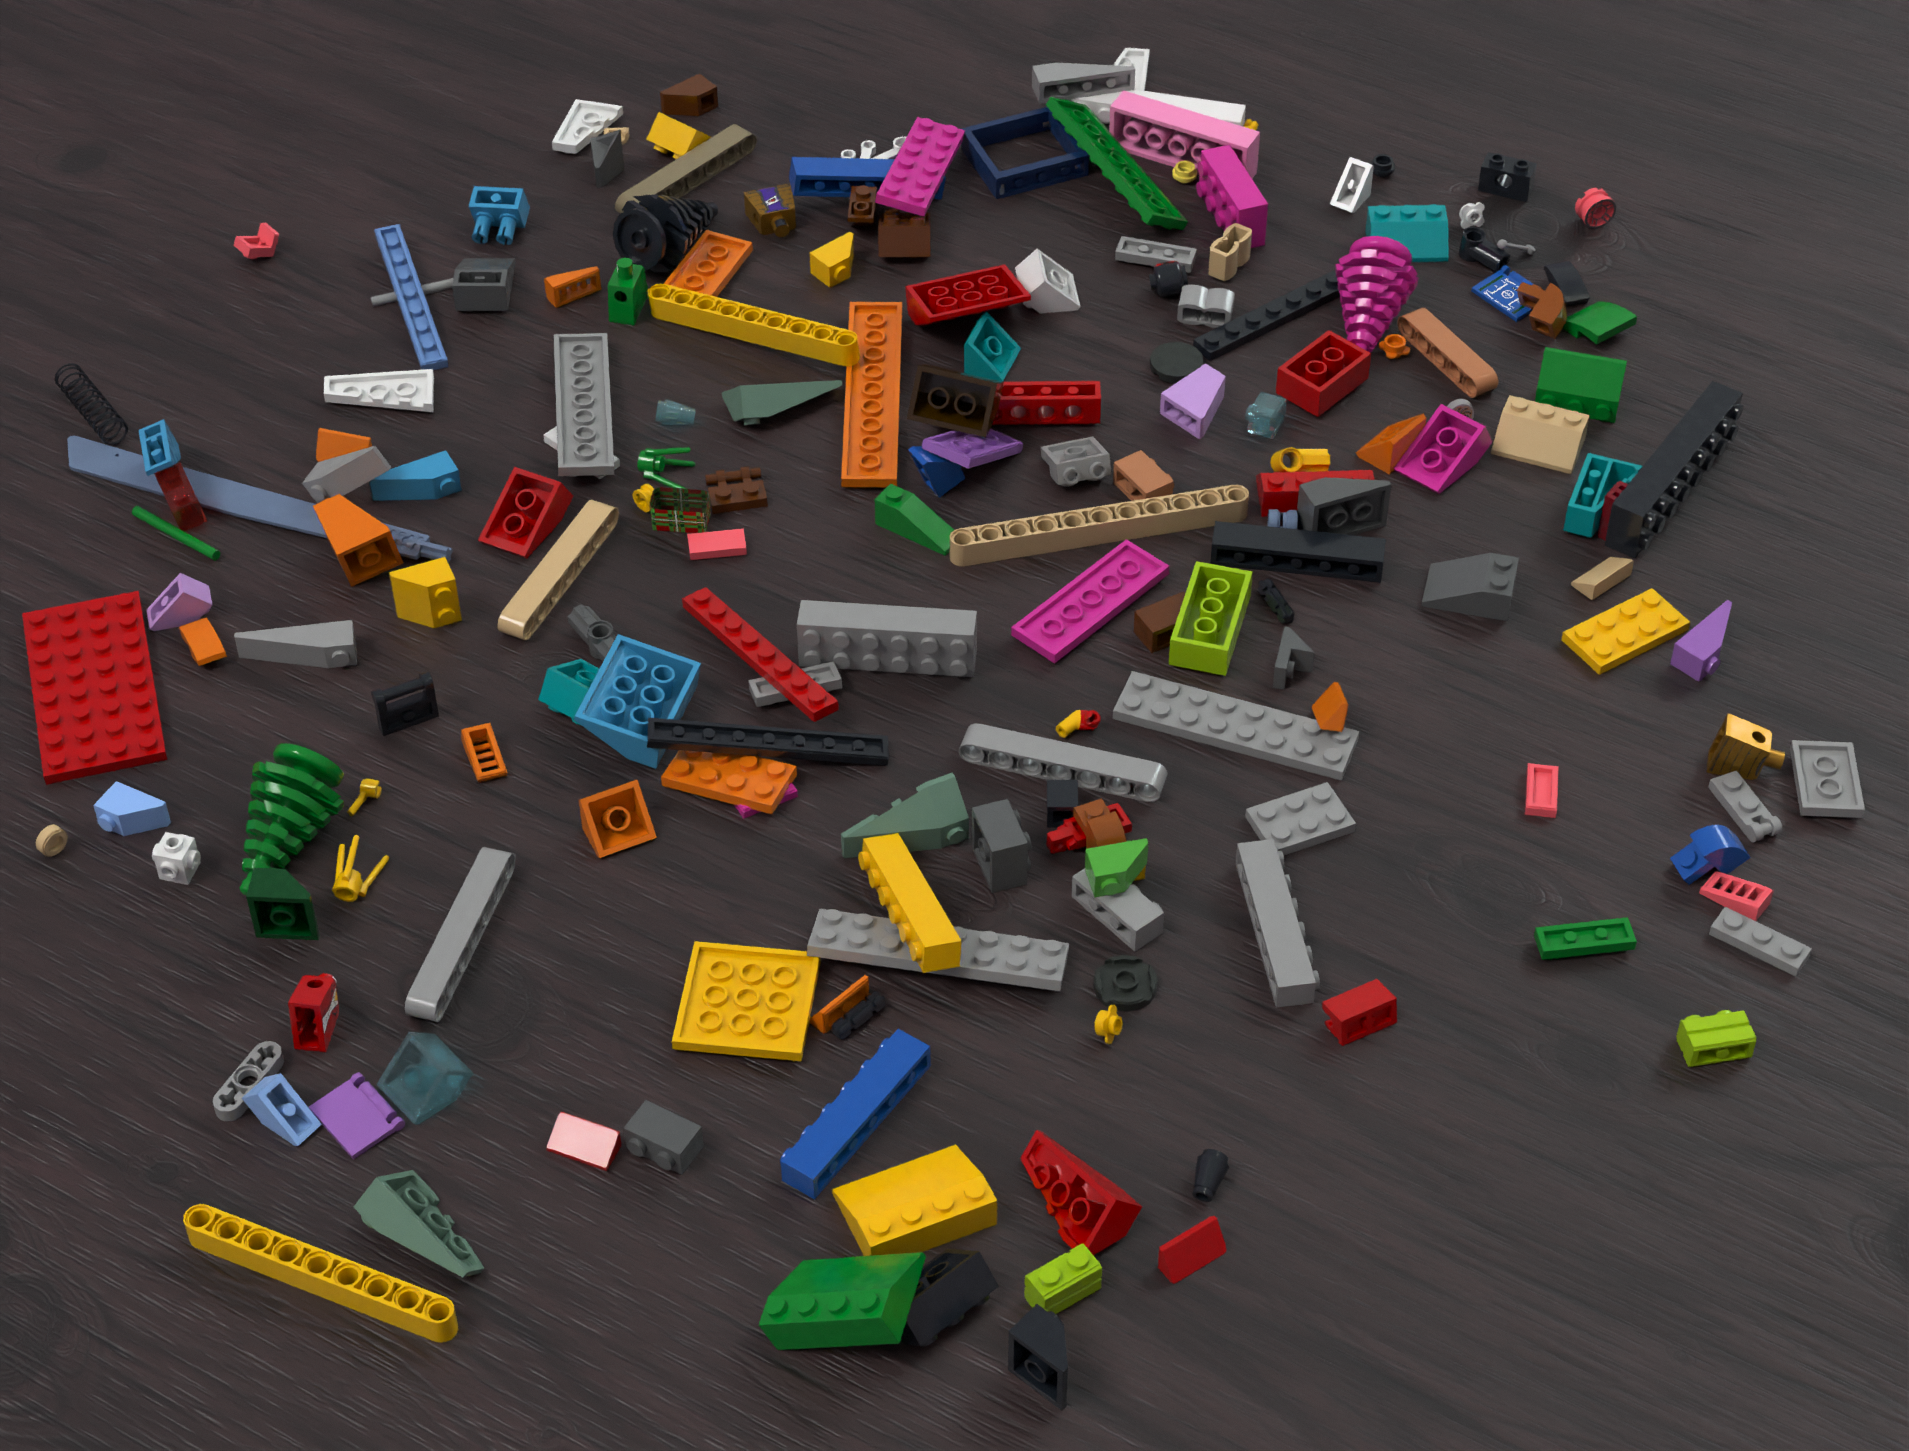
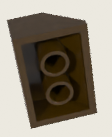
M927 364L918 365L907 419L986 438L999 408L1004 382Z

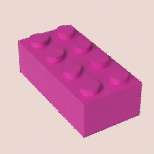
M1225 145L1201 150V161L1198 162L1200 177L1199 182L1196 184V189L1199 197L1204 199L1207 210L1214 215L1217 226L1225 231L1230 225L1238 223L1252 229L1251 248L1265 245L1268 203L1231 146Z

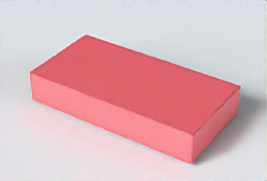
M744 528L687 534L690 560L747 555Z
M1528 763L1525 815L1556 818L1559 766Z

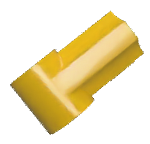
M1289 447L1275 452L1271 457L1270 463L1273 471L1279 473L1328 471L1330 455L1328 449H1296ZM1284 454L1289 456L1291 460L1289 468L1283 464Z

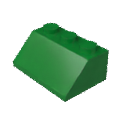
M1545 347L1535 402L1590 415L1589 419L1615 423L1627 361Z

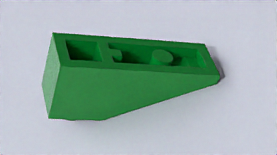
M890 483L875 499L876 525L944 556L950 552V534L954 529L915 494Z

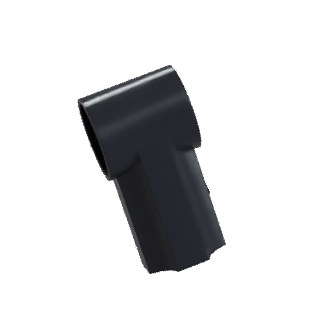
M1478 227L1466 228L1463 231L1459 248V256L1463 260L1470 262L1479 261L1495 272L1499 271L1509 262L1510 254L1486 240V234L1482 229Z

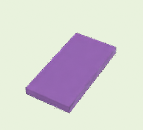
M990 428L986 438L956 430L928 437L923 440L921 448L969 469L1021 453L1023 443Z

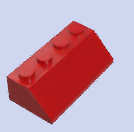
M1373 470L1257 474L1256 483L1261 517H1268L1269 509H1277L1279 512L1297 510L1300 484L1324 477L1374 480Z

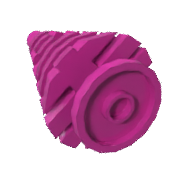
M1368 236L1356 240L1351 245L1349 254L1340 258V264H1336L1335 268L1340 302L1343 308L1344 326L1348 335L1347 340L1370 353L1418 285V277H1416L1418 273L1411 266L1412 255L1408 248L1396 240L1381 236Z

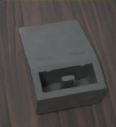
M464 258L455 269L452 284L456 311H508L516 259Z

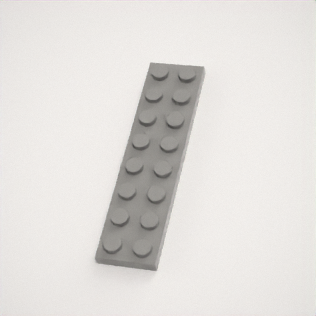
M607 333L554 334L558 476L614 475Z
M1135 671L1131 672L1113 710V719L1341 781L1359 739V731L1345 727L1342 732L1320 729L1315 719Z
M819 909L807 945V956L922 972L917 961L912 960L907 943L901 941L899 929L896 924L891 923L890 918L870 916L864 913L840 912L835 909ZM954 927L962 941L960 967L926 972L1060 991L1069 953V943Z

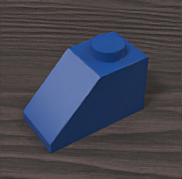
M912 446L908 451L924 483L939 498L965 479L961 465L921 448L922 446Z

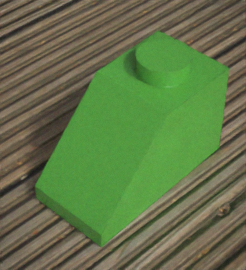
M1147 838L1086 849L1085 872L1094 898L1123 893L1128 889L1147 864Z

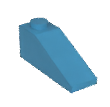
M164 419L139 429L145 472L148 476L175 465L181 459L179 445Z
M446 450L392 468L369 481L373 501L434 500L462 491L459 470Z

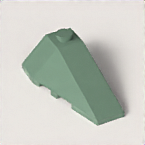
M842 380L740 385L722 392V398L734 422L744 421V426L758 425L761 419L770 417L842 386Z
M953 772L916 787L918 793L902 802L898 798L891 803L893 807L880 816L872 814L841 833L842 856L844 858L858 857L859 852H862L864 838L899 833L909 852L942 849L969 839V817Z
M414 1170L376 1177L354 1205V1208L361 1215L362 1221L368 1227L461 1277L479 1274L484 1269V1266L466 1239L455 1235L451 1229L455 1223L450 1215L443 1216L437 1208L440 1202L437 1195Z

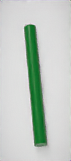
M135 506L132 509L133 516L214 561L220 557L219 550L142 507Z

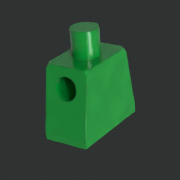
M621 258L617 261V266L608 283L609 322L635 325L648 297V287L644 267L633 264L629 258Z

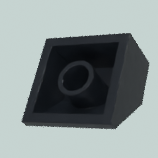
M1036 1304L1009 1330L1008 1371L1062 1411L1067 1405L1068 1379L1064 1324L1054 1312L1046 1311Z

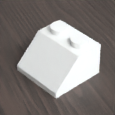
M1039 249L1033 251L1015 267L1018 281L1031 295L1030 301L1022 302L1026 307H1032L1040 314L1077 311L1081 307L1073 274Z

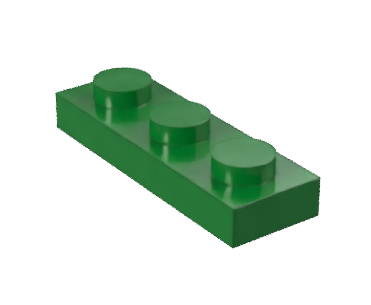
M1628 917L1535 927L1534 932L1542 960L1635 950L1637 943Z

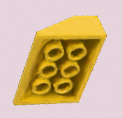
M956 1144L832 1189V1194L864 1256L924 1252L997 1225V1199L984 1175Z

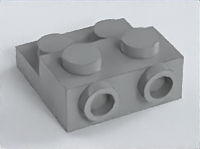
M1093 436L1041 447V457L1049 465L1050 476L1058 485L1072 486L1078 481H1097L1104 476L1111 475L1110 454Z

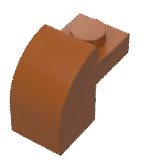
M1522 282L1517 289L1520 305L1533 309L1529 314L1532 330L1556 339L1567 319V311L1561 290L1552 283L1544 291L1538 285H1529Z
M1102 798L1074 807L1073 816L1086 836V849L1127 842L1117 813L1115 811L1110 812Z

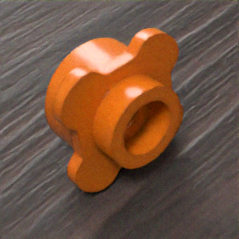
M1390 334L1386 336L1385 341L1379 343V349L1384 350L1386 357L1389 359L1399 358L1401 355H1408L1410 353V347L1406 346V339L1399 334Z

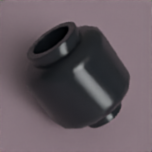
M1178 261L1156 264L1154 266V274L1149 275L1151 290L1157 289L1160 297L1181 294L1182 287L1188 285L1185 266H1180Z

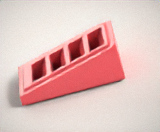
M1715 871L1702 886L1699 894L1723 907H1727L1757 921L1770 905L1774 890L1751 881ZM1716 883L1722 885L1720 889H1715L1713 887L1716 885ZM1727 889L1732 890L1731 893H1728V892H1726V891H1727Z

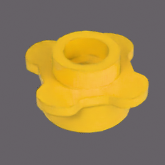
M1110 1005L1108 1011H1099L1095 1019V1032L1098 1036H1104L1105 1043L1112 1044L1114 1036L1119 1035L1122 1030L1123 1021L1121 1016L1117 1015V1007L1115 1005Z

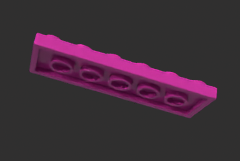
M917 117L876 194L875 203L925 216L964 139L965 130L958 129L953 125L933 122V120Z
M1126 539L1011 627V636L1055 664L1169 575V565Z

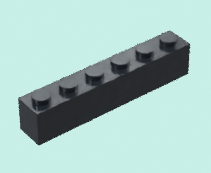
M1215 521L1210 564L1381 583L1386 539Z

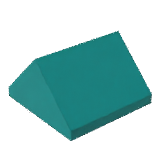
M987 311L982 313L964 344V373L1002 382L1019 354L1021 347Z

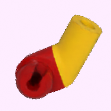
M1076 710L1056 726V732L1059 736L1065 738L1074 730H1093L1097 728L1101 721L1100 714L1095 710Z

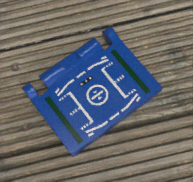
M1506 265L1472 287L1474 294L1515 322L1520 321L1533 310L1520 305L1517 289L1522 282L1533 285V283L1515 271L1510 273V268Z

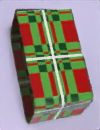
M670 487L654 489L650 500L653 530L684 533L706 532L710 518L709 492Z

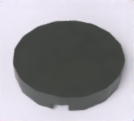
M1168 342L1159 345L1152 351L1150 356L1151 372L1159 375L1160 380L1173 384L1203 366L1201 352L1192 345L1181 342Z
M1119 955L1110 957L1095 971L1093 989L1096 997L1107 1007L1115 1005L1117 1011L1129 1012L1139 1010L1150 1004L1156 996L1158 978L1155 970L1150 964L1148 967L1142 963L1143 959L1136 956Z

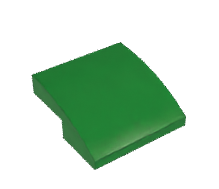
M1598 301L1568 316L1563 329L1577 339L1585 335L1595 344H1599L1636 325L1637 316L1619 305Z

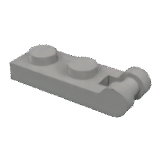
M1737 771L1710 779L1708 788L1751 842L1762 840L1764 835L1767 834L1774 836L1782 832V824L1779 818L1770 814Z

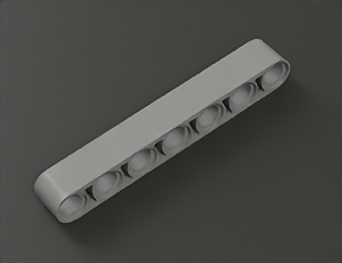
M977 723L968 726L958 751L962 759L972 764L1045 780H1078V787L1145 802H1154L1159 799L1168 774L1166 768L1157 762Z
M487 847L481 848L408 992L405 1002L406 1015L435 1022L441 1020L513 874L515 867L514 853Z

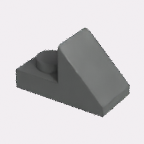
M1284 626L1274 668L1273 688L1283 690L1285 689L1287 678H1293L1294 670L1309 673L1313 671V650L1290 627Z

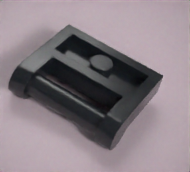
M428 671L419 674V678L385 690L379 688L371 691L379 729L383 736L439 717L434 683ZM423 689L422 692L386 704L387 701Z

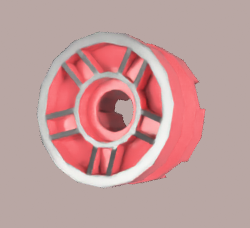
M1596 187L1584 192L1585 196L1582 199L1578 198L1575 204V212L1586 226L1596 229L1606 225L1614 217L1617 207L1605 190L1602 188L1598 190Z

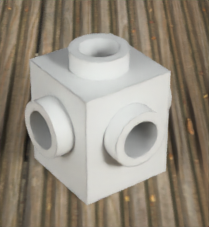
M165 832L160 843H157L153 848L152 860L155 862L158 876L161 880L189 885L201 863V855L197 850L194 837Z

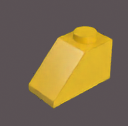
M848 232L810 252L811 274L829 288L851 276L854 257L853 233Z

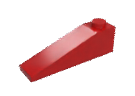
M1035 1131L1020 1159L1035 1188L1041 1190L1047 1202L1045 1207L1049 1215L1055 1217L1060 1227L1058 1232L1062 1240L1072 1249L1083 1244L1095 1255L1125 1237L1141 1211L1142 1206L1123 1189L1042 1131Z

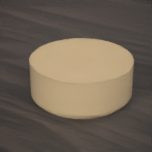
M55 824L45 827L36 839L37 850L48 857L57 855L64 849L67 843L68 836L66 831Z

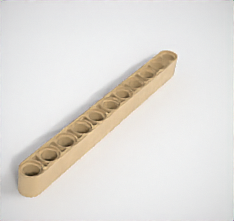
M1228 485L959 528L950 534V561L957 566H970L1124 541L1126 539L1131 540L1215 526V521L1236 523L1243 521L1247 517L1249 491L1241 485Z

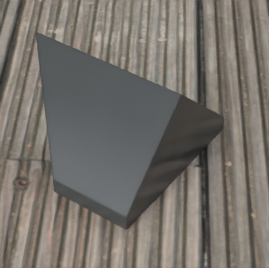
M621 129L590 138L597 188H602L624 171Z

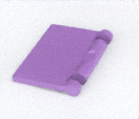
M360 1072L355 1073L351 1079L309 1106V1109L353 1160L405 1126V1121L401 1117H396L397 1112L368 1081H365V1077Z

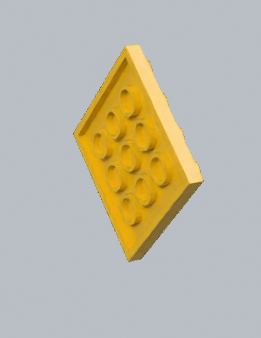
M694 941L673 1033L672 1049L802 1061L821 958L807 956V951Z

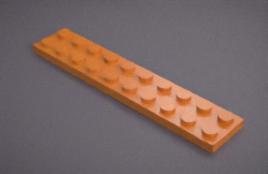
M850 302L848 330L857 334L860 360L857 364L847 366L841 486L886 488L890 483L897 486L902 302Z

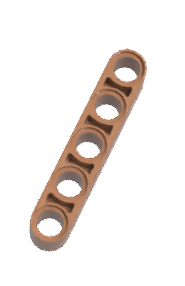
M1419 308L1398 318V328L1402 336L1470 398H1475L1498 387V377L1493 368L1426 308Z

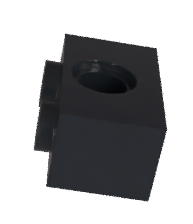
M1488 152L1481 166L1478 191L1527 202L1534 187L1537 163Z

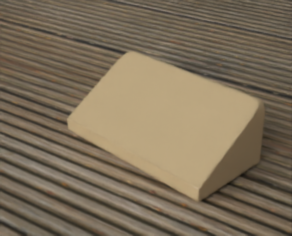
M1609 557L1572 581L1571 586L1589 599L1594 600L1629 577L1632 573L1634 561L1627 558Z

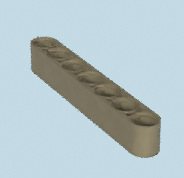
M736 124L729 126L623 192L616 200V211L620 214L623 213L622 209L627 201L634 200L637 203L640 202L633 196L656 194L679 199L750 154L757 144L756 136Z

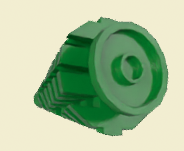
M281 743L276 746L273 752L276 763L266 761V764L260 761L254 763L252 770L254 782H252L250 788V796L253 801H250L248 806V814L252 820H248L246 824V833L252 839H246L244 843V851L250 858H244L242 862V870L247 874L246 879L243 880L240 886V892L243 895H247L254 868L283 869L291 861L288 856L297 855L304 848L303 843L311 841L318 834L317 830L324 828L330 822L331 816L338 814L344 807V801L339 799L341 796L331 789L342 783L344 772L330 759L302 746Z

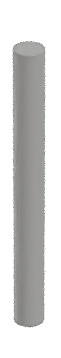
M453 278L421 285L424 295L452 289ZM395 292L370 297L373 307L398 302Z

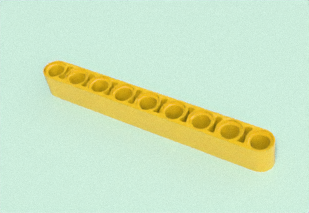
M655 284L647 291L651 314L660 320L841 366H853L860 360L858 337L851 330L667 284Z
M194 1205L183 1216L189 1241L192 1246L199 1250L435 1342H447L453 1339L458 1332L454 1304L447 1297L209 1205Z

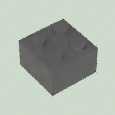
M1008 799L972 807V850L991 893L1026 885L1027 871L1031 870L1028 850L1032 849L1028 832H1023L1021 829L1019 812L1012 809Z

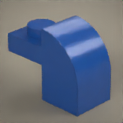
M1710 825L1690 834L1693 841L1670 859L1683 880L1690 885L1713 867H1716L1722 873L1729 874L1751 857L1737 835L1723 825Z

